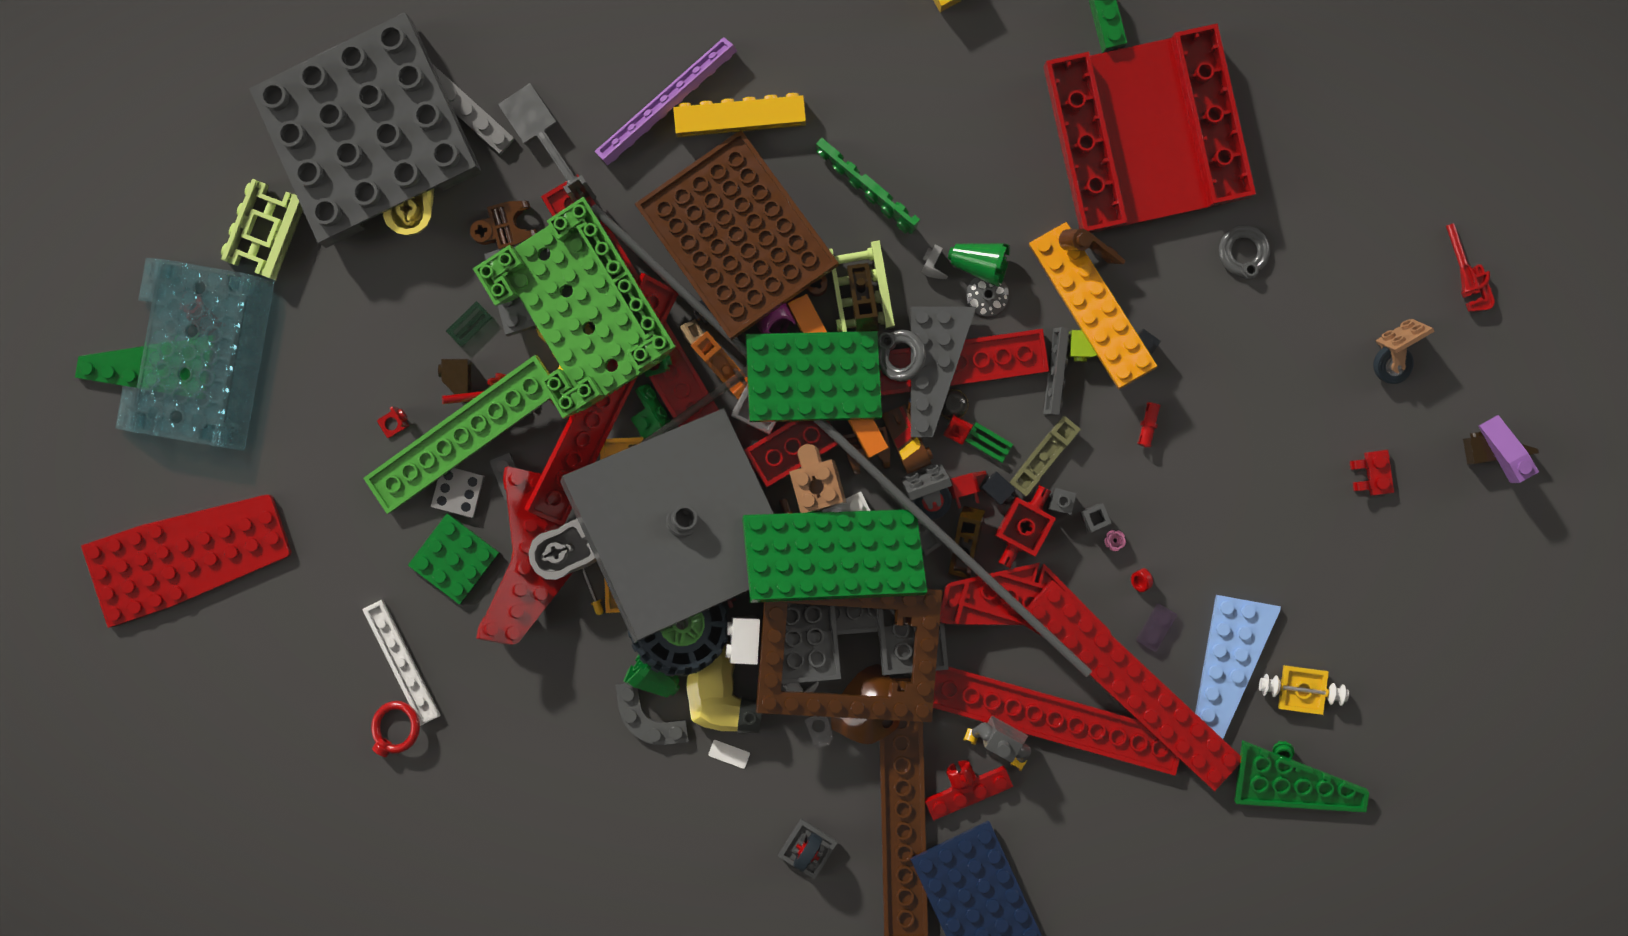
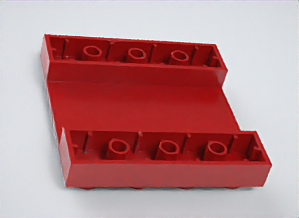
M1218 23L1176 32L1171 38L1091 56L1089 52H1084L1045 62L1043 68L1079 229H1085L1090 233L1245 200L1256 195Z

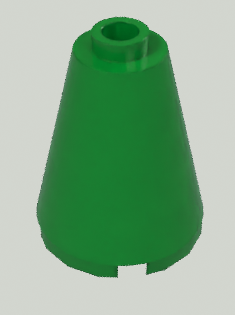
M1006 243L955 244L949 250L948 260H951V265L994 286L1000 287L1008 266L1005 255L1010 256V245Z

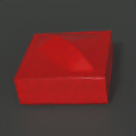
M953 415L943 436L963 445L973 425Z

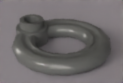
M1249 225L1236 226L1228 230L1222 237L1219 245V258L1223 266L1229 272L1242 276L1247 280L1253 279L1267 264L1270 256V244L1266 236L1258 228ZM1248 238L1255 243L1257 255L1253 261L1242 264L1234 259L1232 246L1236 240ZM1248 266L1254 269L1253 274L1248 273Z
M898 330L891 333L884 332L879 336V368L883 375L890 380L902 382L911 380L919 374L926 359L925 345L919 336L907 330ZM891 338V344L887 345V340ZM898 343H906L913 350L912 362L902 369L894 367L889 359L890 350L894 349Z

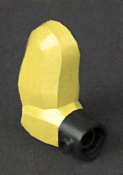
M724 645L722 653L713 663L703 670L687 676L686 685L691 719L700 726L718 731L759 733L762 713L756 712L757 700L746 697L740 699L733 695L735 663H730L729 658H726V645Z

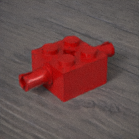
M1039 485L1032 501L1028 503L1018 497L1014 498L994 535L1007 542V547L998 561L999 563L1005 564L1006 567L1011 569L1019 551H1024L1036 557L1056 519L1042 509L1048 496L1051 494L1050 490ZM1027 521V526L1030 527L1029 531L1022 532V527H1020V524L1026 523Z

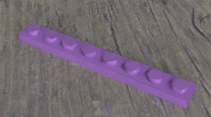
M723 37L596 149L595 153L607 166L615 161L640 136L648 132L657 121L664 118L674 106L681 103L692 90L697 89L700 83L708 76L714 74L716 69L724 62L728 61L737 52L734 45Z

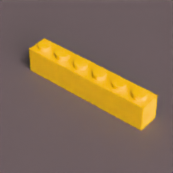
M788 93L786 97L777 98V95L764 96V99L757 100L756 97H745L743 101L735 102L734 99H723L721 103L714 104L712 101H702L700 105L692 106L691 103H680L678 107H673L677 137L806 125L803 95L799 96V93Z

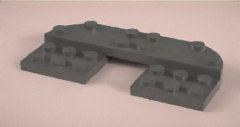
M788 603L782 684L841 679L837 635L879 632L882 675L912 673L916 626L903 624V626L895 625V610ZM942 623L939 625L936 671L948 670L945 628Z

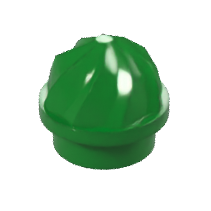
M1278 741L1272 748V752L1292 759L1294 756V747L1287 741Z

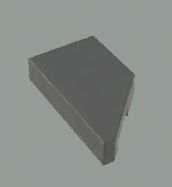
M918 523L921 549L926 556L944 543L924 524Z

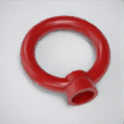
M391 701L382 705L376 711L371 724V732L375 741L372 750L376 754L387 757L389 753H401L408 750L416 742L420 731V721L416 711L409 704L402 701ZM391 710L405 712L411 722V731L408 738L403 743L393 745L389 740L383 738L380 731L382 718Z

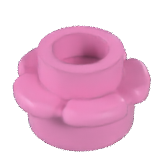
M1119 530L1109 531L1104 539L1106 547H1109L1111 551H1119L1126 544L1125 535Z

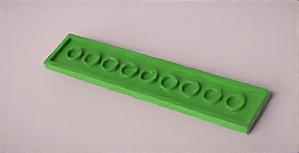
M538 355L532 356L363 478L387 514L392 513L551 399L540 381L550 373Z

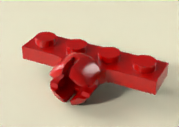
M966 760L958 761L961 768L959 772L954 763H952L946 771L951 787L925 798V803L933 821L1012 788L1013 785L1005 766L1003 765L977 776L970 762Z

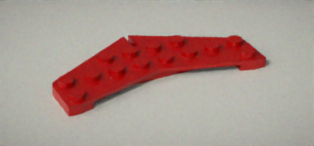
M509 466L504 469L503 483L507 495L513 551L506 573L485 617L478 627L476 639L506 645L517 644L572 575L570 573L556 580L545 579L537 574L530 564L529 550L532 540L541 533L561 527L557 523L524 509L541 476L540 473Z
M1040 562L990 573L1025 608L1053 580L1111 634L1110 630L1045 564L1041 566L1037 583L1035 579ZM979 576L951 582L945 586L941 600L940 623L950 625H1024L1042 636Z

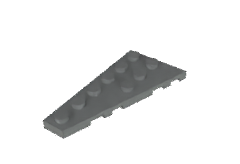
M911 307V332L920 337L926 351L923 368L918 375L911 379V438H933L976 307ZM911 349V362H912V359H913V350Z

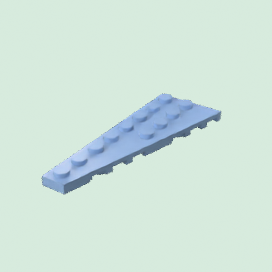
M1220 595L1215 597L1195 714L1222 739L1226 734L1278 617L1281 606Z

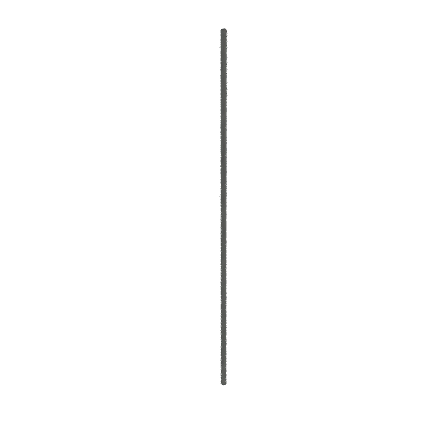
M596 204L591 207L596 217L747 358L746 345L738 337L731 341L705 306ZM826 420L814 421L1085 677L1092 672L1086 664Z

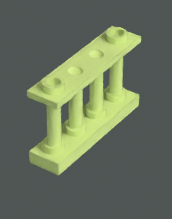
M880 240L871 242V248H867V251L834 256L839 264L866 259L874 262L875 269H871L870 272L871 280L877 282L878 290L875 291L874 297L877 304L881 303L882 312H878V323L881 325L885 324V329L894 328L895 324ZM835 268L831 272L840 318L836 320L838 332H847L848 328L856 327L855 319L845 320L843 307L852 306L851 297L841 299L839 286L848 285L849 278L848 276L837 277Z

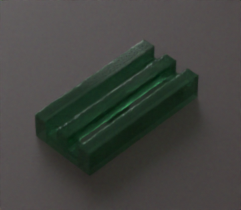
M476 301L446 332L463 347L493 316ZM478 308L480 311L455 335L453 332ZM484 314L485 317L460 340L459 338Z

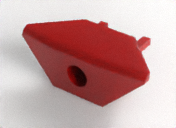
M986 471L968 473L950 479L952 486L947 488L953 499H956L958 509L961 508L959 497L974 493L976 504L980 503L977 492H980L979 486L987 474Z

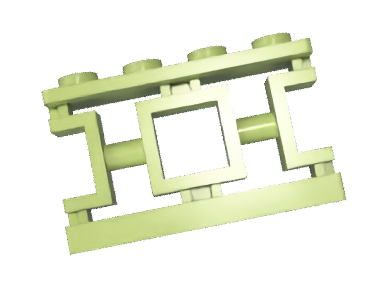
M252 179L251 183H248L244 193L246 196L243 203H240L237 208L238 216L236 222L229 229V240L222 247L221 260L238 266L242 256L258 262L255 273L276 281L303 209L297 195L286 192L283 200L279 201L266 196L269 185ZM257 197L268 201L264 213L253 209ZM276 205L287 209L283 221L272 216ZM257 216L274 222L267 242L250 236ZM241 238L252 241L248 253L237 250ZM260 245L271 249L267 261L256 257Z

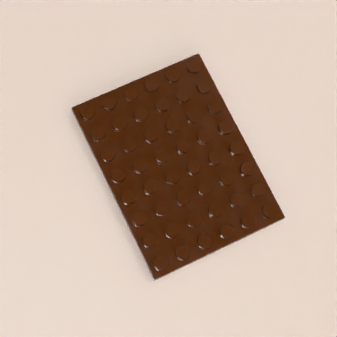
M742 130L729 137L635 203V206L731 341L839 266L838 261Z

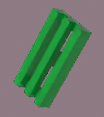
M975 422L965 439V442L1003 463L1010 448L1013 446L1011 442ZM976 429L1006 445V448L1004 449L975 432ZM972 436L1000 451L1002 455L999 456L971 439Z

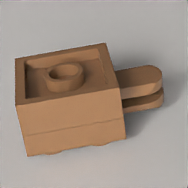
M810 444L801 446L798 450L801 468L789 471L800 513H813L847 503L835 460L831 459L822 462L816 446Z

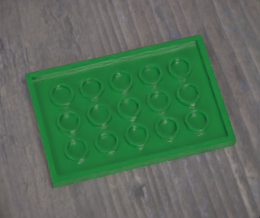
M877 331L746 334L749 422L882 418Z

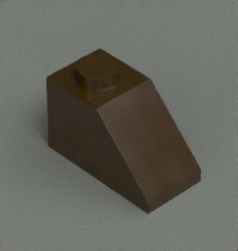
M441 359V364L438 365V376L441 377V381L454 394L471 393V360Z

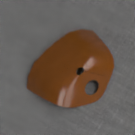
M879 664L872 665L859 672L842 694L889 697V684L893 679L889 675H882V667ZM831 717V728L858 743L873 744L896 730L900 721L893 720L890 727L884 728L882 726L883 720Z

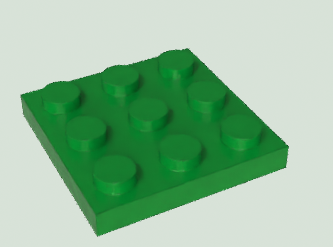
M447 513L408 566L460 605L500 552Z

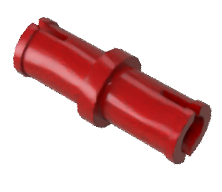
M1147 402L1144 420L1140 423L1142 428L1137 445L1151 448L1154 430L1158 427L1156 422L1161 405Z

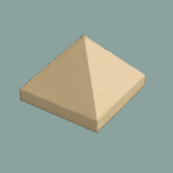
M695 319L680 326L684 339L690 344L704 334Z

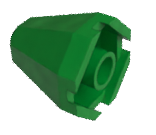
M638 655L635 659L637 661L634 666L631 665L628 669L624 682L631 687L666 698L670 695L674 696L680 688L678 676H666L663 672L659 671L657 673L653 671L650 665L644 664L639 659L640 655Z

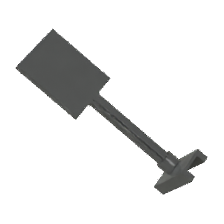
M531 83L498 104L525 145L536 137L539 138L566 178L567 185L563 188L573 202L582 197L587 198L591 196L593 200L597 198L582 175L579 177L573 175L545 133L546 130L557 124V122Z

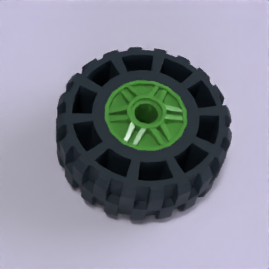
M721 604L681 622L682 629H678L674 625L637 643H634L628 630L629 638H631L633 643L631 646L634 652L637 651L640 655L639 659L644 664L650 665L651 669L657 673L660 671L665 673L666 676L672 677L674 675L683 677L697 673L713 663L722 653L724 645L727 644L729 637L727 636V623L730 622L727 620V615L729 612L727 606Z

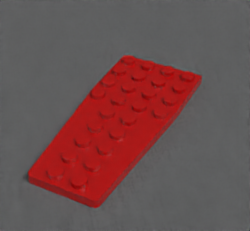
M269 494L140 525L81 545L108 628L173 607L291 555V549L274 498Z

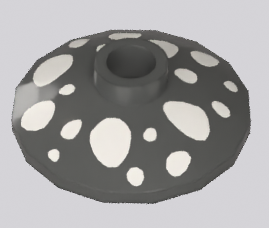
M976 277L967 287V303L969 307H976L975 313L986 317L997 315L1008 304V287L1004 281L1000 284V287H997ZM985 291H991L992 297L986 298L984 295Z

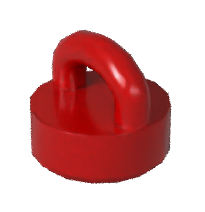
M1142 568L1132 574L1131 583L1137 591L1145 592L1153 586V578L1146 568Z

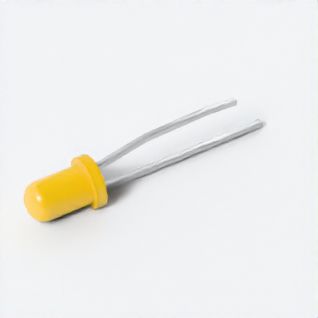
M583 568L584 577L594 599V602H592L591 605H593L595 613L597 615H602L604 611L600 603L601 599L596 601L588 577Z

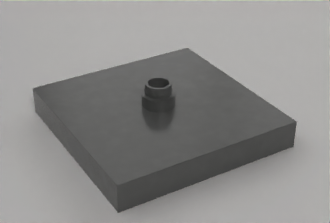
M724 408L562 476L561 485L634 643L749 592L742 517L743 515L774 513Z

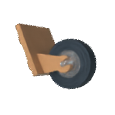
M1409 319L1402 322L1398 328L1383 333L1382 337L1375 340L1381 346V350L1376 354L1373 362L1376 376L1388 384H1398L1405 381L1412 373L1414 367L1413 356L1407 350V347L1435 332L1434 329L1414 319Z

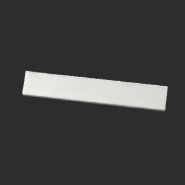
M382 599L362 609L409 705L418 715L420 726L441 716L384 600Z

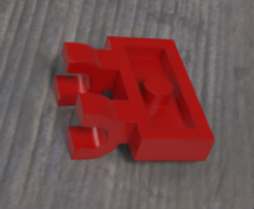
M1388 450L1364 453L1365 459L1350 461L1351 470L1366 468L1368 481L1353 482L1354 491L1369 490L1370 496L1394 493Z

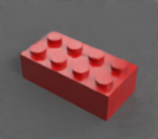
M791 421L744 451L766 488L788 476L790 474L789 471L801 468L798 458V450L801 446L805 444L814 445L818 448L821 456L839 444L814 421Z

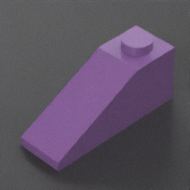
M1499 415L1478 426L1510 483H1521L1539 472L1529 453Z

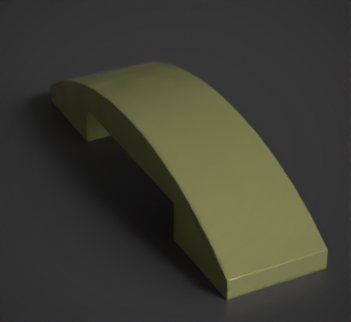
M1063 416L1036 447L1009 483L1024 496H1027L1081 429L1067 417Z

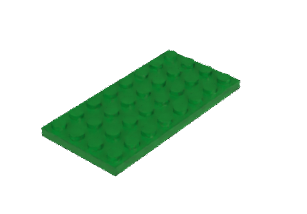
M909 510L743 515L742 517L750 603L926 595L927 593L918 519Z

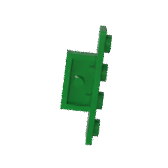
M649 384L635 389L645 409L632 417L631 420L641 437H644V441L677 428L673 425L666 409L661 405L656 392Z

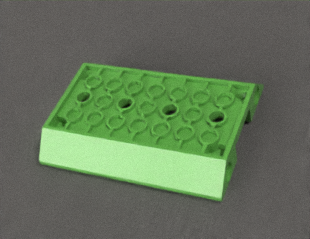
M585 197L580 198L548 219L549 225L515 248L508 245L473 268L495 306L520 298L563 369H557L540 380L562 418L588 409L660 363L676 347ZM549 249V259L541 260V251ZM571 286L573 289L572 295L567 298L564 297L562 294L563 288ZM592 322L595 325V331L588 335L585 333V326ZM610 360H616L618 363V368L614 372H610L607 369V364Z

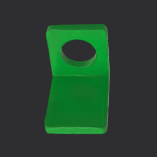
M670 354L660 362L657 370L649 369L644 372L645 376L650 377L670 371L669 365H672Z

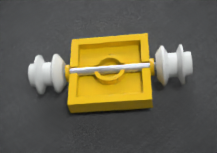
M1283 665L1281 682L1277 675L1273 679H1269L1268 674H1265L1264 678H1260L1259 691H1262L1263 696H1266L1267 692H1271L1272 696L1276 697L1280 692L1278 708L1283 710L1323 715L1325 697L1330 705L1338 701L1340 706H1343L1344 702H1347L1349 698V690L1346 689L1344 684L1340 688H1336L1335 683H1332L1327 689L1329 671Z

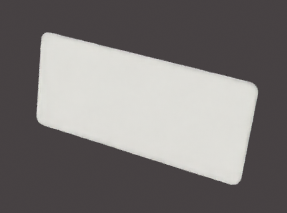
M714 740L708 755L744 769L750 753Z

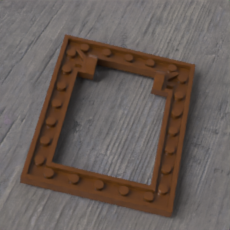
M927 589L926 595L764 602L756 712L764 714L932 722L942 590ZM788 603L895 610V625L903 626V624L916 626L911 682L901 680L890 681L889 697L781 691Z

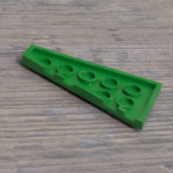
M823 138L816 143V148L818 149L816 153L823 160L829 159L834 164L832 166L833 169L840 175L844 173L850 179L848 181L850 185L856 190L860 188L865 192L864 197L871 204L874 205L876 202L881 207L880 212L886 218L890 219L892 217L897 222L896 226L904 234L907 232L910 235L913 234L918 227L920 218L916 215L911 218L903 204L899 202L894 204L892 202L893 197L868 175L864 174L861 176L857 166L852 162L847 161L845 163L843 155Z
M205 336L78 356L75 378L206 400L217 336Z
M1242 740L1241 762L1238 767L1234 798L1236 804L1367 812L1368 789Z

